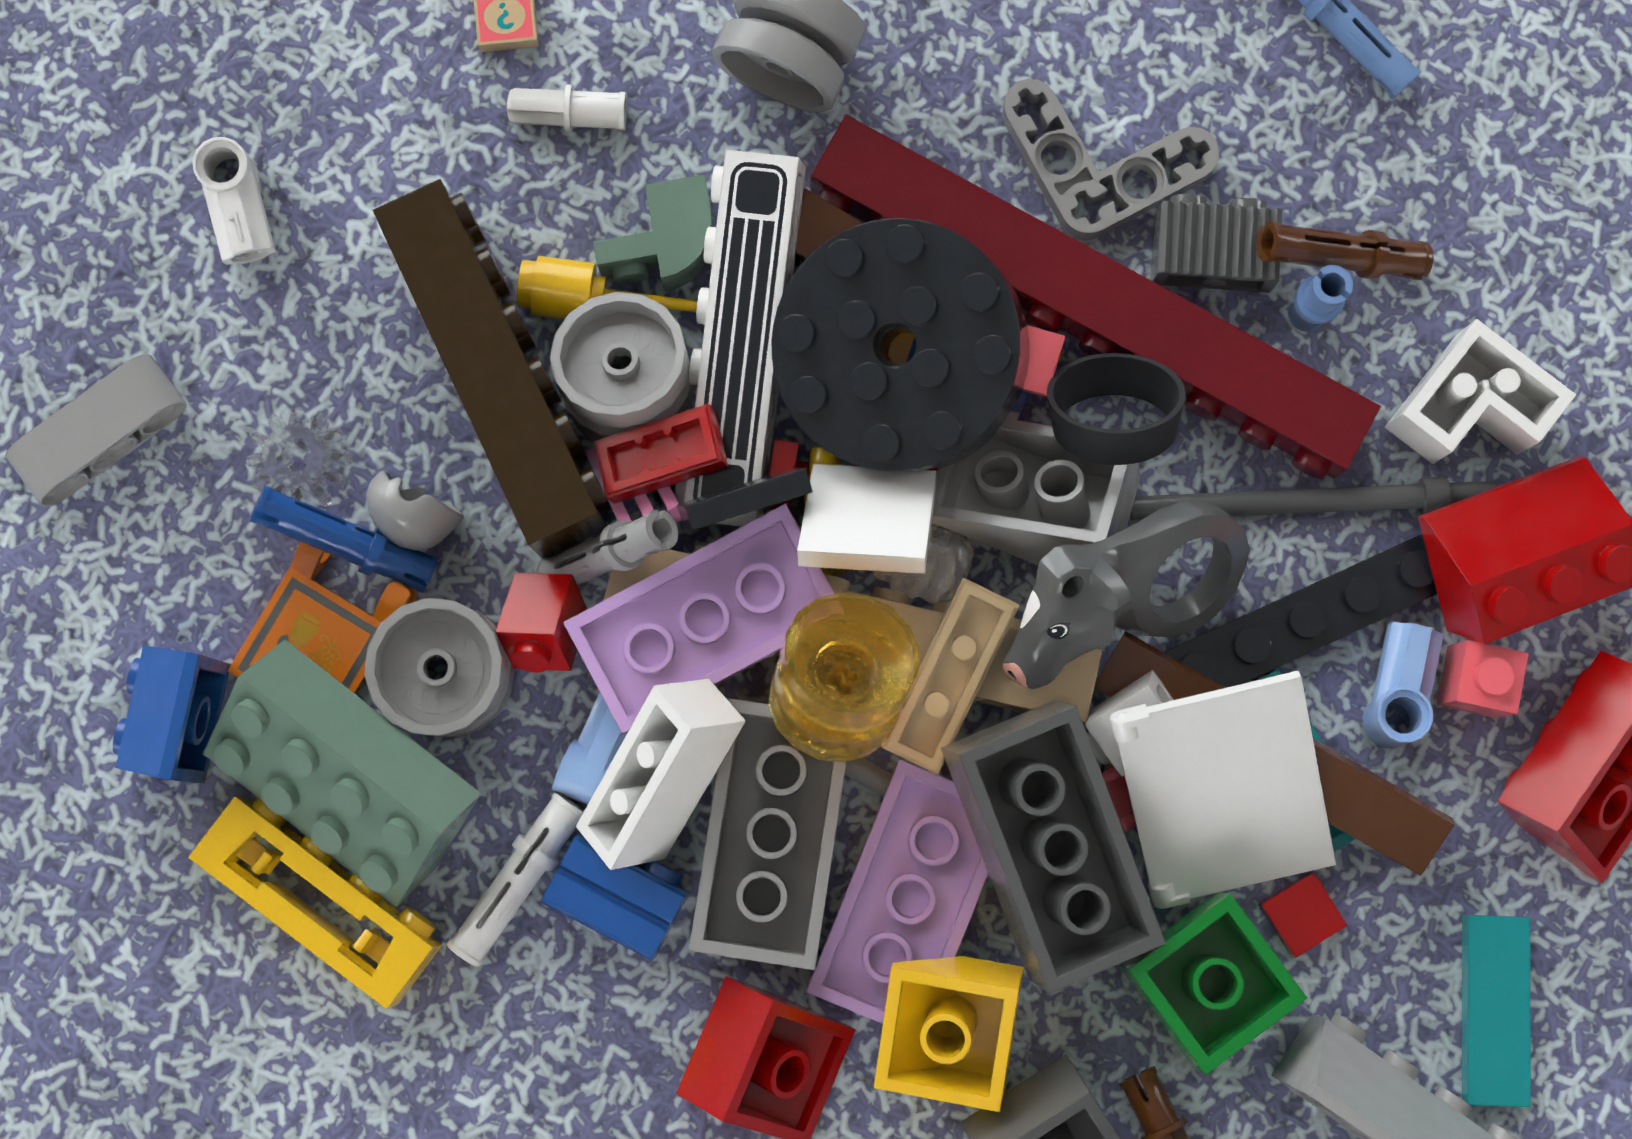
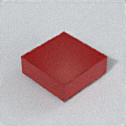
M1308 872L1258 904L1292 958L1299 957L1348 926L1314 872Z

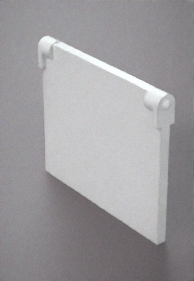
M1299 670L1146 707V704L1112 713L1110 722L1114 739L1118 744L1149 879L1148 887L1154 907L1160 909L1191 903L1190 899L1336 865L1302 677Z

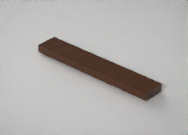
M1127 631L1123 633L1098 675L1094 686L1095 689L1111 697L1153 670L1174 700L1225 688ZM1313 738L1328 823L1421 876L1454 827V819Z

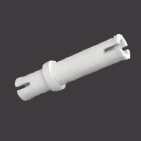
M555 791L551 796L552 799L526 836L521 834L517 836L512 843L516 850L489 888L483 893L481 899L455 936L446 944L451 951L469 964L476 967L482 964L485 955L510 920L515 916L519 907L544 872L552 873L559 863L555 857L575 830L584 812L581 807L564 795Z

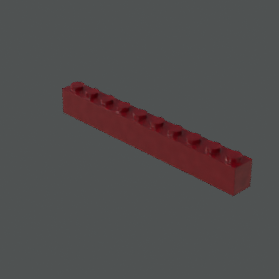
M848 115L844 116L810 175L811 192L864 222L890 218L916 219L940 225L966 238L978 247L1009 280L1022 308L1027 311L1025 314L1026 319L1033 325L1053 333H1057L1059 329L1080 340L1078 347L1089 356L1105 353L1132 354L1155 360L1167 366L1181 379L1185 388V398H1187L1184 405L1189 410L1211 421H1216L1220 416L1240 427L1238 435L1246 442L1258 448L1270 450L1272 445L1293 456L1291 464L1308 476L1322 480L1328 475L1335 479L1346 471L1381 408V405Z

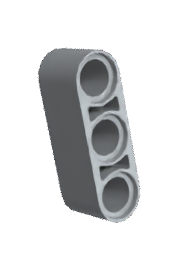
M148 354L140 355L119 366L18 439L7 450L5 457L41 507H50L66 500L179 418L185 411L187 404L154 358Z

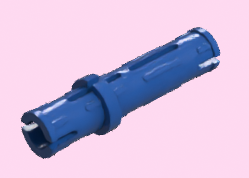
M264 485L249 522L273 529L297 541L345 559L350 563L358 565L357 571L370 576L372 572H375L416 589L420 593H423L427 588V583L425 582H430L438 557L428 555L419 550L400 547L382 535L377 527L374 531H371Z

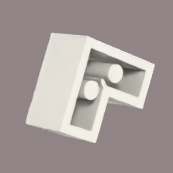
M1476 319L1454 337L1386 424L1385 428L1431 464L1452 453L1475 423L1518 455L1538 444L1576 394Z

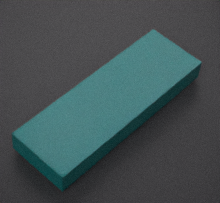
M1462 914V1100L1469 1105L1531 1107L1530 917Z

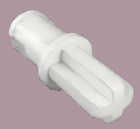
M567 84L565 90L514 88L510 90L508 95L507 114L509 122L513 124L564 126L565 132L568 133L573 131V127L625 130L627 93L574 91V86L571 84Z

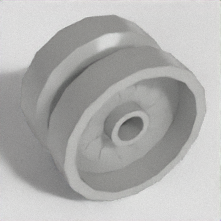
M734 0V11L739 18L731 19L722 26L712 49L713 60L717 65L741 85L789 107L808 112L822 113L832 109L844 83V72L839 65H845L854 60L865 35L866 25L858 13L842 0Z
M614 292L594 297L571 311L556 331L550 354L555 382L563 397L569 417L585 437L597 441L692 408L696 385H690L689 382L690 361L681 327L662 304L642 294Z
M425 598L400 606L379 624L367 647L364 675L372 701L390 722L413 734L458 738L482 730L501 714L514 688L515 669H513L495 633L497 625L492 619L454 600ZM439 658L446 660L448 664L446 675L439 680H434L439 672L433 669L436 660Z

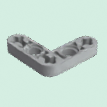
M1035 79L1018 81L1008 90L1004 99L1002 118L1009 134L1061 227L1069 236L1077 240L1088 241L1098 238L1158 207L1161 202L1169 201L1172 196L1182 194L1202 184L1210 177L1219 161L1220 150L1217 140L1211 133L1199 127H1187L1098 171L1057 96L1047 84ZM1026 97L1031 104L1040 101L1043 106L1040 109L1038 118L1044 131L1047 132L1052 125H1056L1058 130L1045 133L1035 144H1031L1029 139L1036 137L1038 129L1028 114L1020 117L1016 115L1021 102L1020 98ZM1186 144L1191 151L1200 148L1204 152L1199 162L1200 169H1195L1190 162L1173 169L1169 178L1174 184L1169 185L1164 167L1179 158L1183 150L1182 145ZM1052 146H1062L1068 149L1074 158L1073 169L1062 175L1048 172L1041 161L1043 151ZM1161 156L1162 164L1155 157ZM1143 170L1153 178L1155 184L1154 193L1143 199L1133 198L1124 190L1122 177L1129 171ZM1109 183L1113 200L1122 211L1116 212L1114 201L1098 210L1095 216L1096 223L1090 224L1086 217L1076 220L1072 214L1077 208V199L1082 198L1087 205L1094 204L1105 198L1108 190L1103 184Z

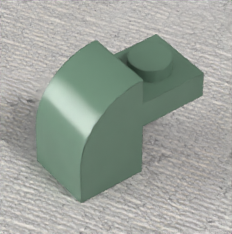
M705 174L645 184L653 231L593 241L600 275L607 278L613 277V282L616 284H632L649 278L648 271L660 270L665 292L680 288L693 280L706 265L704 262L705 235L709 226L714 227Z

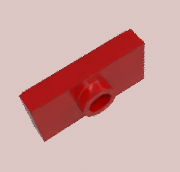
M705 404L594 441L605 495L613 504L729 467L716 411L710 404Z

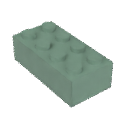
M286 639L238 676L203 752L223 773L233 777L263 801L272 812L282 816L311 839L321 851L330 854L360 878L369 889L379 893L396 908L440 864L481 794Z

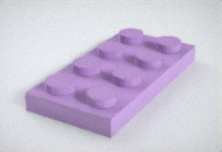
M786 503L563 622L622 734L625 735L630 730L654 685L710 679L716 686L845 616V612L820 567L798 566L797 549L801 531Z
M901 759L898 760L806 993L883 1024L890 971L893 962L956 956L989 873L954 781Z

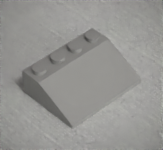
M1337 1013L1334 1014L1330 1021L1312 1014L1271 1075L1360 1139H1517L1494 1123L1485 1131L1467 1118L1473 1109L1469 1104L1441 1086L1435 1094L1414 1081L1420 1073L1415 1066L1388 1049L1382 1058L1362 1044L1368 1034Z

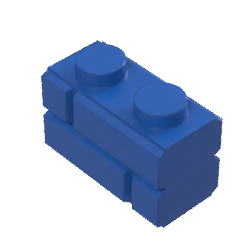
M576 835L542 897L541 903L652 961L658 955L690 892L678 886L683 877L682 874L657 861L648 862L646 868L633 865L610 870L585 837Z

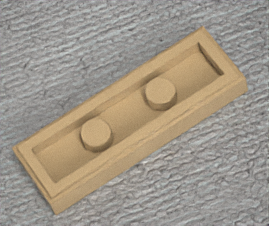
M962 577L881 748L938 775L945 761L941 747L954 742L1016 615L1019 604Z

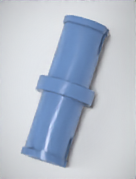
M1338 265L1322 267L1317 275L1308 277L1299 285L1295 292L1294 302L1288 307V317L1295 328L1311 332L1321 327L1320 325L1331 322L1341 313L1347 300L1346 297L1350 296L1353 291V280L1346 269Z

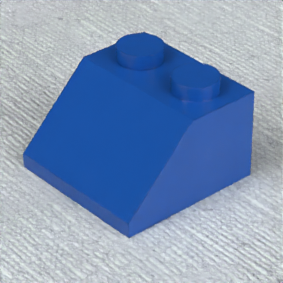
M143 645L141 657L133 660L127 676V692L132 694L127 718H122L119 721L113 737V752L118 755L115 768L166 780L205 784L210 759L203 752L220 717L229 676L227 670L231 664L200 654Z

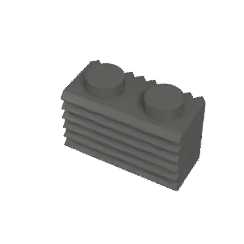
M1178 194L1172 196L1170 201L1161 202L1154 215L1151 281L1163 286L1270 293L1279 282L1280 262L1262 261L1257 254L1256 242L1261 227L1263 225L1267 226L1266 222L1282 224L1283 210L1279 208H1266V201L1256 198L1234 199L1230 202V205L1225 206L1218 204L1208 205L1206 204L1207 199L1197 194Z

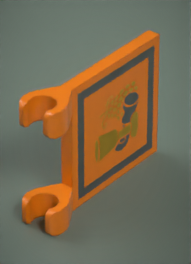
M300 542L288 571L227 671L238 677L286 639L350 691L357 694L366 679L364 673L367 647L379 624L400 606L415 602L417 592L403 583L391 582L385 588L373 615L314 580L332 554Z

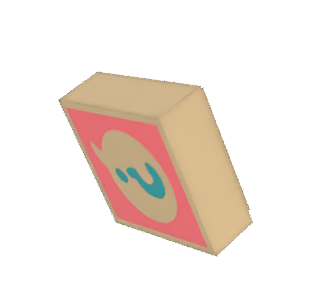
M474 0L477 42L481 53L539 47L535 0Z

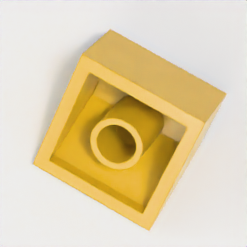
M966 956L893 962L890 971L874 1088L1000 1112L1008 1076L1024 967Z

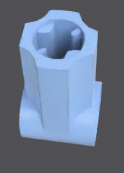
M1392 621L1387 624L1372 701L1367 705L1363 714V727L1366 735L1375 744L1383 748H1398L1421 739L1429 731L1433 722V709L1430 700L1443 633L1435 631L1432 627L1415 623ZM1389 703H1396L1407 711L1409 727L1406 733H1398L1388 725L1385 711Z
M600 692L579 740L574 739L570 744L552 785L553 791L585 805H588L627 735L621 733Z

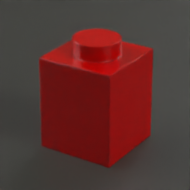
M514 573L495 631L513 669H523L533 673H540L546 670H572L577 648L563 622L587 610L573 574Z

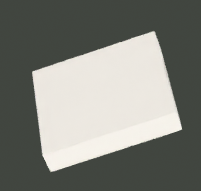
M813 464L810 478L813 492L807 494L797 549L798 566L926 573L936 493V471L887 472L861 466Z

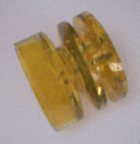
M841 592L820 597L797 612L786 632L780 651V659L776 664L775 673L770 683L769 709L778 731L794 748L818 760L848 762L867 757L887 742L919 672V647L910 626L892 607L868 595Z

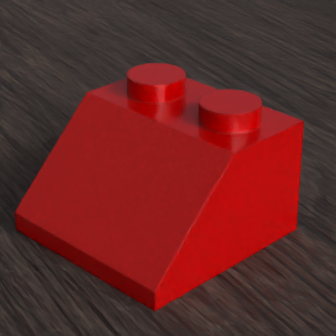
M725 976L676 1094L723 1122L781 1139H811L856 1029L767 990Z

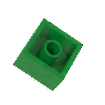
M1214 893L1162 932L1166 944L1118 965L1191 1066L1205 1075L1308 999L1232 895L1228 893Z

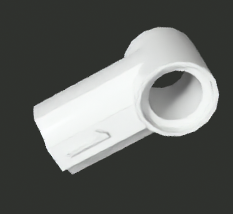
M213 137L204 141L194 154L193 171L197 179L202 183L222 262L226 265L244 264L263 259L269 254L275 253L274 242L258 186L259 171L255 162L232 139ZM226 159L239 160V169L233 179L220 183L214 181V172L220 162Z

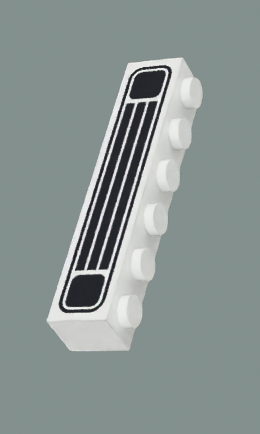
M725 150L724 166L716 165L714 167L711 181V201L719 203L716 227L709 226L705 235L704 262L712 264L709 288L701 287L698 295L697 324L705 326L702 349L694 348L691 355L689 382L690 385H698L695 408L710 404L716 411L729 467L677 483L675 486V497L679 504L769 475L779 389L773 371L771 339L777 307L794 272L795 249L806 166L799 157ZM765 508L717 522V524L744 526L765 515Z

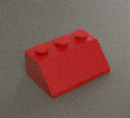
M1578 456L1418 516L1446 631L1473 641L1488 644L1632 588V519L1586 457Z
M1600 650L1589 668L1583 670L1574 682L1572 693L1556 716L1547 721L1543 726L1538 742L1521 767L1515 769L1510 774L1505 783L1504 791L1497 801L1521 828L1602 884L1632 841V663Z

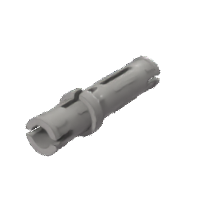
M653 510L632 522L626 520L616 521L605 527L600 536L577 544L554 556L541 559L536 563L533 573L573 574L576 584L579 585L613 570L621 572L630 571L641 565L645 557L661 550H668L676 544L679 532L677 523L664 510L660 511L659 514L658 510Z

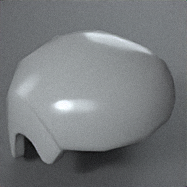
M386 470L379 472L372 479L366 493L368 511L374 525L380 530L382 535L400 547L412 550H424L435 547L464 519V515L455 506L449 503L444 504L431 495H423L424 489L421 487L401 490L403 480L399 477L392 478Z

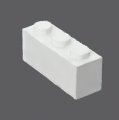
M710 679L653 686L576 825L577 829L610 870L666 858L746 722Z

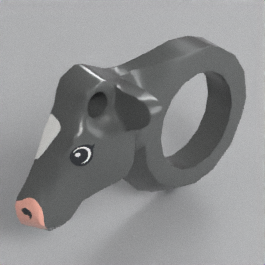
M1192 499L1163 507L1104 540L1091 544H1071L1054 547L1040 560L1036 582L1027 602L1020 629L1003 662L1005 675L1015 683L1030 689L1046 686L1057 677L1067 663L1109 642L1116 627L1139 636L1172 638L1197 630L1214 618L1237 590L1247 566L1250 552L1245 529L1213 501ZM1201 537H1212L1214 543L1212 559L1204 576L1196 586L1175 602L1163 606L1151 605V585L1160 566L1170 554L1188 541Z

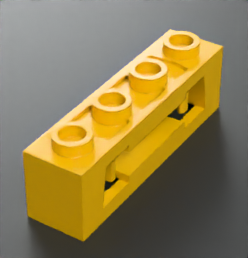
M235 796L188 858L385 1009L397 1006L442 947V944L431 936L436 927L427 918L408 906L400 913L383 900L379 893L369 889L355 874L350 875L333 862L334 858L330 854L321 851L306 835L302 838L284 824L286 820L272 812L258 797L253 801L248 797ZM264 838L284 854L281 856L278 852L268 849L260 840ZM242 859L252 867L251 870L257 875L261 873L270 875L276 865L282 861L359 921L370 919L394 938L390 942L382 936L383 932L373 927L372 930L366 928L354 943L355 940L279 882H263L238 862ZM354 943L352 947L356 951L366 954L378 963L377 968L350 948L351 945Z

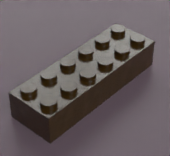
M438 179L373 209L372 211L528 545L543 559L561 553L601 534L603 529L607 527L603 514L611 511L612 508L592 468L590 467L582 471L577 460L587 456L585 449L565 411L555 415L552 406L562 402L539 356L529 360L526 354L536 349V345L513 301L503 305L502 299L511 296V292L488 247L480 250L477 249V246L486 243V239L462 192L451 197L442 180Z

